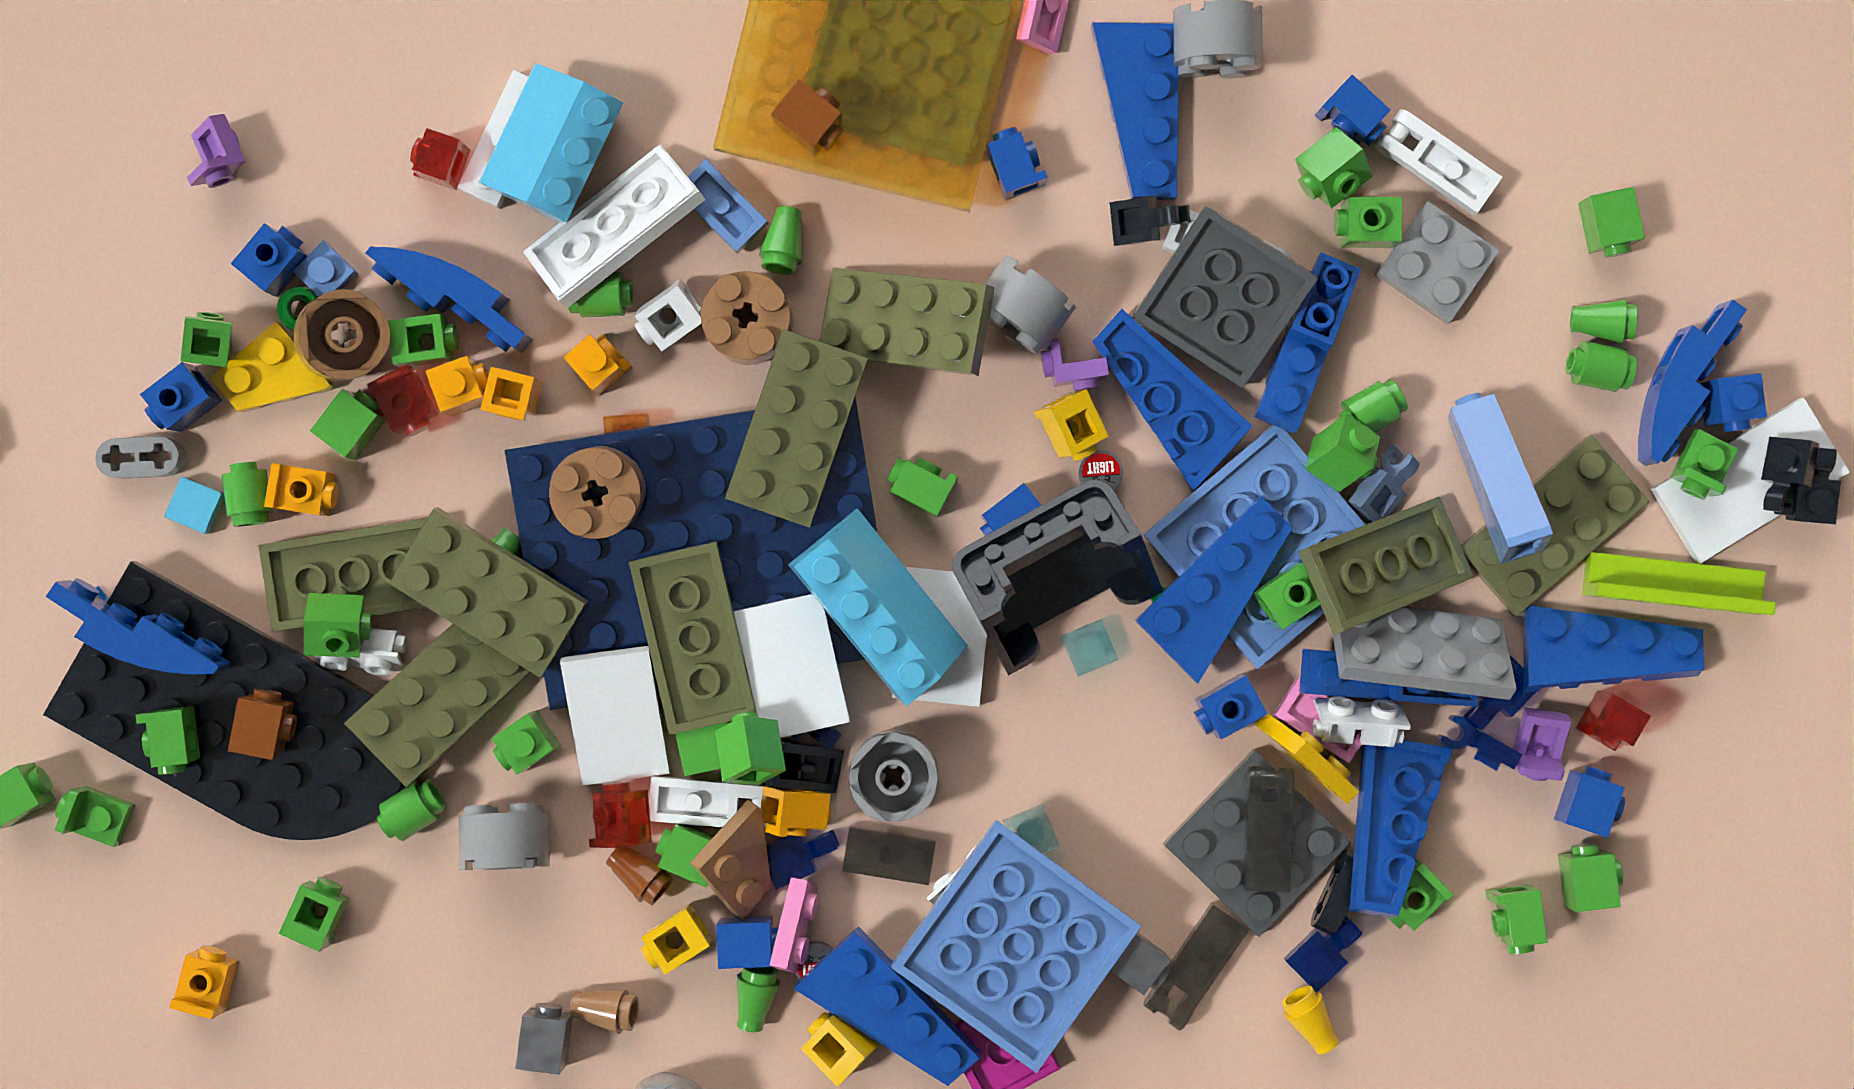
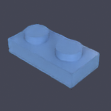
M707 159L688 176L705 198V201L693 210L737 254L769 224Z

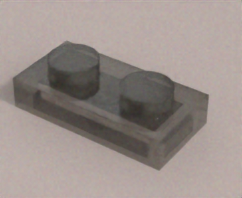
M850 826L842 871L929 885L936 840Z

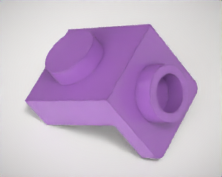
M225 114L209 116L191 134L203 162L187 177L190 186L207 184L209 188H215L232 181L234 178L232 174L246 160L239 147L238 137L231 129Z
M1058 338L1052 340L1048 346V351L1041 352L1045 378H1053L1054 387L1073 384L1074 391L1095 389L1100 387L1099 380L1106 379L1109 375L1106 357L1062 364Z
M1524 707L1512 750L1519 774L1535 781H1545L1547 779L1561 781L1563 779L1565 771L1561 763V756L1571 725L1568 713Z

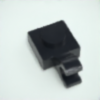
M1156 196L1109 202L1114 246L1160 240L1159 227L1191 223L1189 205H1172L1157 208Z
M1769 436L1761 480L1773 484L1765 494L1763 510L1774 511V514L1793 516L1796 508L1798 486L1811 487L1819 443L1812 440Z
M1818 449L1811 487L1798 486L1795 512L1793 516H1786V520L1836 525L1841 481L1829 479V475L1836 464V449Z

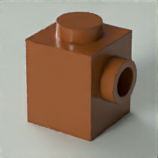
M800 79L797 80L771 113L774 124L814 156L817 155L822 147L828 151L843 133V129L840 127L843 122L842 114L838 110L841 105L840 102L825 89L820 87L815 92Z
M254 689L253 695L249 694L238 698L228 751L270 760L284 755L286 741L290 742L293 739L297 725V716L292 715L294 703L282 701L281 693L265 689Z

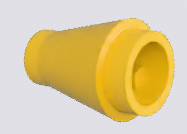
M1306 985L1293 990L1285 996L1281 1003L1284 1008V1018L1310 1043L1317 1054L1321 1055L1333 1050L1339 1044V1039L1334 1032L1322 994L1315 992L1312 986Z

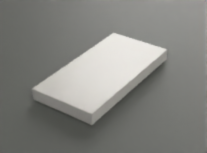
M658 145L571 213L567 222L557 224L524 250L523 253L558 301L567 309L705 201V198L665 149Z
M1804 397L1796 399L1752 426V429H1747L1726 442L1738 448V451L1722 481V484L1727 486L1723 495L1707 496L1705 500L1695 498L1680 489L1683 483L1671 477L1650 489L1695 563L1704 562L1779 516L1774 514V511L1763 510L1765 494L1773 484L1761 480L1769 436L1812 440L1819 443V448L1835 449ZM1838 452L1835 467L1829 475L1830 480H1838L1850 472Z

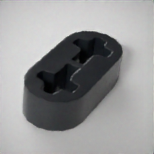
M1347 850L1343 851L1338 858L1316 904L1310 923L1312 927L1331 936L1339 929L1350 906L1354 854Z

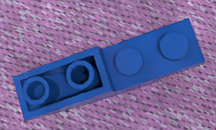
M370 246L365 252L366 255L376 262L371 269L391 285L397 279L410 288L406 297L427 312L432 306L444 313L450 304L455 301L456 303L451 310L471 325L478 319L490 329L486 337L503 351L507 352L512 346L523 353L532 342V338L499 313L510 299L468 271L442 259L416 251Z
M1320 252L1311 270L1312 273L1318 276V279L1288 323L1264 383L1266 386L1255 412V418L1294 434L1299 429L1327 352L1333 346L1361 271L1360 268Z
M1732 299L1717 305L1700 330L1694 325L1679 329L1666 348L1652 377L1641 414L1638 435V461L1643 465L1647 466L1658 464L1660 461L1663 463L1668 461L1680 446L1681 442L1677 438L1685 426L1691 427L1704 413L1706 406L1703 404V401L1710 391L1696 381L1704 380L1717 364V360L1713 358L1722 344L1725 346L1729 345L1743 327L1739 321L1747 309Z
M81 579L56 581L46 595L48 599L84 621L75 634V638L118 660L143 668L181 674H214L227 670L231 664L220 656L223 650L213 642L202 637L195 640L184 633V624L166 613H161L159 616L157 614L142 616L140 621L136 623L137 615L120 604L113 603L110 606L97 597L99 591Z
M1302 650L1299 693L1478 707V696L1340 679L1335 651Z

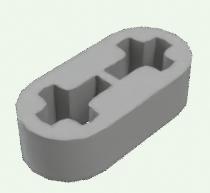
M154 436L106 440L96 451L95 460L98 469L106 476L132 479L175 475L184 466L186 456L184 448L179 442L171 438ZM161 445H163L165 451L172 453L171 460L164 461V468H162L159 462L147 461L146 454L160 453ZM118 447L121 453L135 454V462L121 463L120 470L118 465L110 464V456L118 453Z

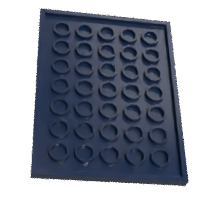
M856 397L849 412L810 528L725 499L755 410L504 450L523 560L589 601L544 675L550 710L568 707L560 665L562 657L648 646L629 566L630 560L718 541L733 610L737 611L811 594L788 564L855 509L862 513L877 532ZM594 446H607L629 456L641 469L646 484V496L642 509L628 527L612 536L590 539L574 535L559 522L552 510L549 498L552 474L558 465L574 452ZM593 480V488L588 490L590 498H597L599 503L603 504L602 497L608 494V489L606 485L598 486L596 480ZM826 612L837 664L865 660ZM656 680L657 691L659 693V688Z

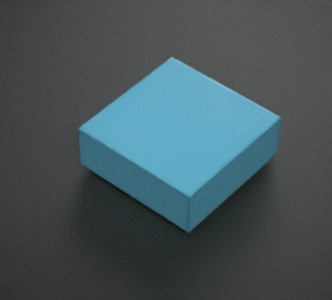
M181 476L164 517L203 534H209L225 498L224 493Z

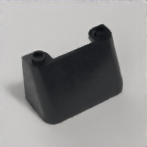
M1089 480L1081 483L958 551L952 562L953 573L1008 676L1029 665L1039 654L1040 644L1033 630L1034 628L1100 592L1110 588L1114 596L1126 605L1143 603L1163 592L1140 531L1112 487L1101 480Z

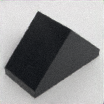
M780 738L786 771L767 780L766 785L777 788L836 794L844 750Z

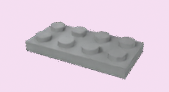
M1401 607L1333 635L1340 679L1508 700L1511 699L1517 690L1502 619Z

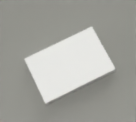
M905 567L968 645L946 673L915 700L979 707L986 633L953 571Z
M813 594L734 611L756 713L759 718L777 720L780 738L850 722L826 612Z
M649 646L562 657L560 665L582 786L670 774V762Z

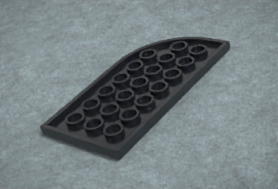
M130 561L107 604L112 606L113 603H117L131 610L137 615L136 623L140 621L142 616L153 614L159 616L161 613H166L183 623L185 626L183 632L193 639L198 640L199 637H202L223 650L220 656L231 664L227 670L214 674L169 673L143 668L118 660L83 643L43 714L47 718L232 821L271 837L288 840H317L354 831L375 820L381 814L379 805L406 788L344 724L374 694L339 674L322 667L314 660L137 561ZM254 689L279 692L282 694V701L294 703L292 715L297 716L295 734L290 742L286 741L284 755L273 760L228 751L238 698L249 694L253 695ZM194 706L200 759L186 764L187 771L159 775L158 767L151 768L150 757H146L143 752L142 734L147 730L146 723L137 724L136 715L151 710Z

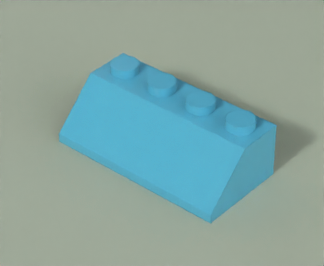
M855 509L788 564L894 696L906 706L937 682L968 646L858 509Z

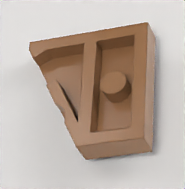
M749 800L744 803L690 862L691 866L732 914L742 921L772 889L762 812L757 805Z

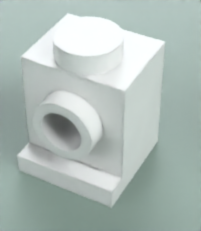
M679 278L670 287L637 309L635 317L638 322L635 323V327L648 345H652L655 342L662 352L701 324L702 306L681 278ZM663 308H671L675 311L676 318L673 321H665L662 319L660 311Z

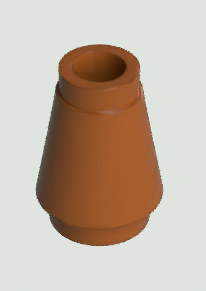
M623 843L611 853L606 861V865L612 869L639 902L645 901L650 906L654 905L663 896L673 881V877L666 870L657 867L658 862L628 848Z

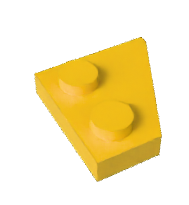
M277 321L228 362L227 367L220 368L210 377V380L233 407L242 413L263 408L265 405L295 400L296 397L312 393L327 392L335 387L329 379L320 377L307 369L297 354L294 338Z
M1269 713L1261 717L1254 724L1264 734L1285 749L1284 752L1320 784L1347 805L1359 793L1347 780L1351 772L1333 756L1326 760L1320 755L1325 747L1307 731H1304L1299 736Z

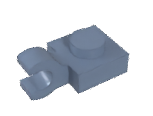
M1391 445L1382 456L1381 463L1383 469L1375 467L1371 474L1359 484L1356 492L1349 499V502L1369 523L1390 516L1406 495L1401 486L1416 473L1420 465L1414 456L1409 453L1398 464L1404 455L1394 445Z

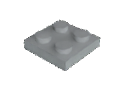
M1427 201L1403 233L1402 242L1392 249L1375 276L1445 324H1448L1452 321L1500 250Z

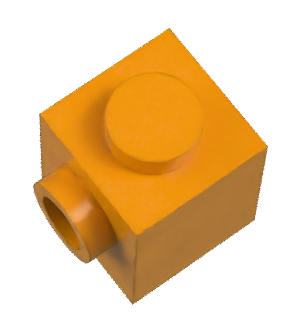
M466 355L425 371L441 413L452 417L481 406L489 376L483 363L478 364L477 360Z

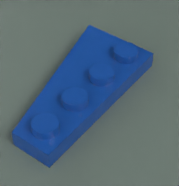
M1092 22L1091 29L1094 42L1096 41L1100 58L1099 63L1108 92L1109 106L1113 122H1115L1131 199L1156 196V200H1176L1179 76L1178 68L1174 66L1173 24Z
M1123 309L1115 315L1092 341L1102 357H1106L1108 366L1193 491L1253 427L1250 422Z
M1260 496L1134 621L1198 684L1293 527Z
M1529 606L1524 612L1523 693L1536 692L1546 687L1559 686L1560 689L1578 688L1580 684L1602 682L1603 685L1620 684L1623 680L1631 679L1652 681L1699 676L1704 670L1703 629Z
M1403 740L1402 743H1395L1394 747L1362 745L1349 911L1390 918L1399 915L1416 862L1414 859L1420 841L1424 839L1429 824L1427 819L1433 801L1437 799L1442 784L1440 780L1445 764L1449 763L1453 748Z
M859 926L796 982L794 990L947 1086L980 1059L981 1051L916 985L891 968L890 965L893 961Z

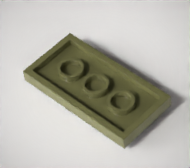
M833 268L819 342L868 358L867 362L979 376L994 287L983 283Z
M783 329L725 499L810 528L868 358Z
M1592 435L1585 437L1532 483L1553 532L1544 551L1500 565L1486 524L1461 545L1469 566L1513 616H1518L1649 502Z
M1440 496L1298 551L1333 635L1474 578Z
M439 507L431 511L389 583L540 678L547 672L589 602Z
M427 518L258 545L271 631L277 632L304 627L303 620L309 593L364 595V613H371L372 616L427 608L389 584Z
M718 541L630 560L629 566L669 735L732 721L733 716L741 713H756Z
M452 624L344 724L406 788H409L531 672Z

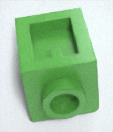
M1700 429L1693 430L1670 477L1683 483L1680 489L1695 498L1705 500L1707 496L1723 495L1727 486L1722 484V481L1738 448Z
M88 786L71 789L69 793H65L57 805L55 817L59 819L55 831L62 834L74 832L112 847L119 846L135 804Z

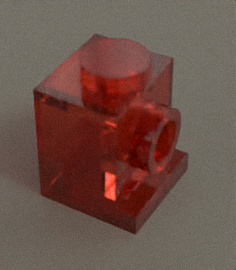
M426 128L423 139L417 138L411 151L410 161L414 163L412 167L413 175L456 190L470 149L460 139Z
M405 364L367 384L394 433L400 435L406 433L407 437L414 436L428 429L431 426L429 420L439 415L416 368ZM403 394L407 395L409 398L408 407L404 410H398L396 399Z
M1597 691L1575 729L1607 748L1616 751L1619 744L1635 745L1651 715L1613 693Z
M626 781L603 784V792L592 793V816L596 837L589 838V847L622 848L652 842L648 789H630L629 782Z

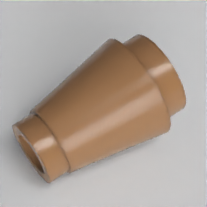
M627 989L575 991L570 1004V1016L572 1018H578L617 1034H620L623 1030H633L639 1010L638 996L630 995Z

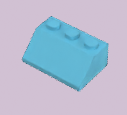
M535 63L478 183L556 222H567L624 102L584 81Z

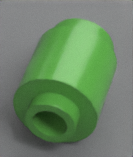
M613 272L569 307V312L571 314L580 313L582 318L624 316L626 307L633 306L631 280L625 281L622 272Z
M1582 341L1577 348H1572L1566 360V373L1570 374L1573 384L1616 392L1619 389H1629L1634 381L1637 370L1636 357L1628 354L1625 349Z
M1389 379L1384 383L1377 381L1341 402L1343 412L1339 413L1338 416L1340 418L1347 413L1361 424L1370 428L1371 431L1377 433L1401 418L1400 413L1406 411L1408 405L1399 387L1394 381Z
M242 462L229 465L230 472L221 476L227 517H232L233 527L269 523L268 512H271L272 508L264 507L268 486L267 469H257V462Z
M427 779L421 784L416 781L409 788H404L379 805L381 814L377 816V821L387 837L393 838L396 836L400 841H405L440 818L439 813L447 809L442 794L432 781Z

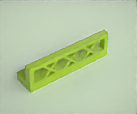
M1595 552L1589 553L1585 560L1582 596L1753 615H1775L1776 602L1763 601L1766 571Z

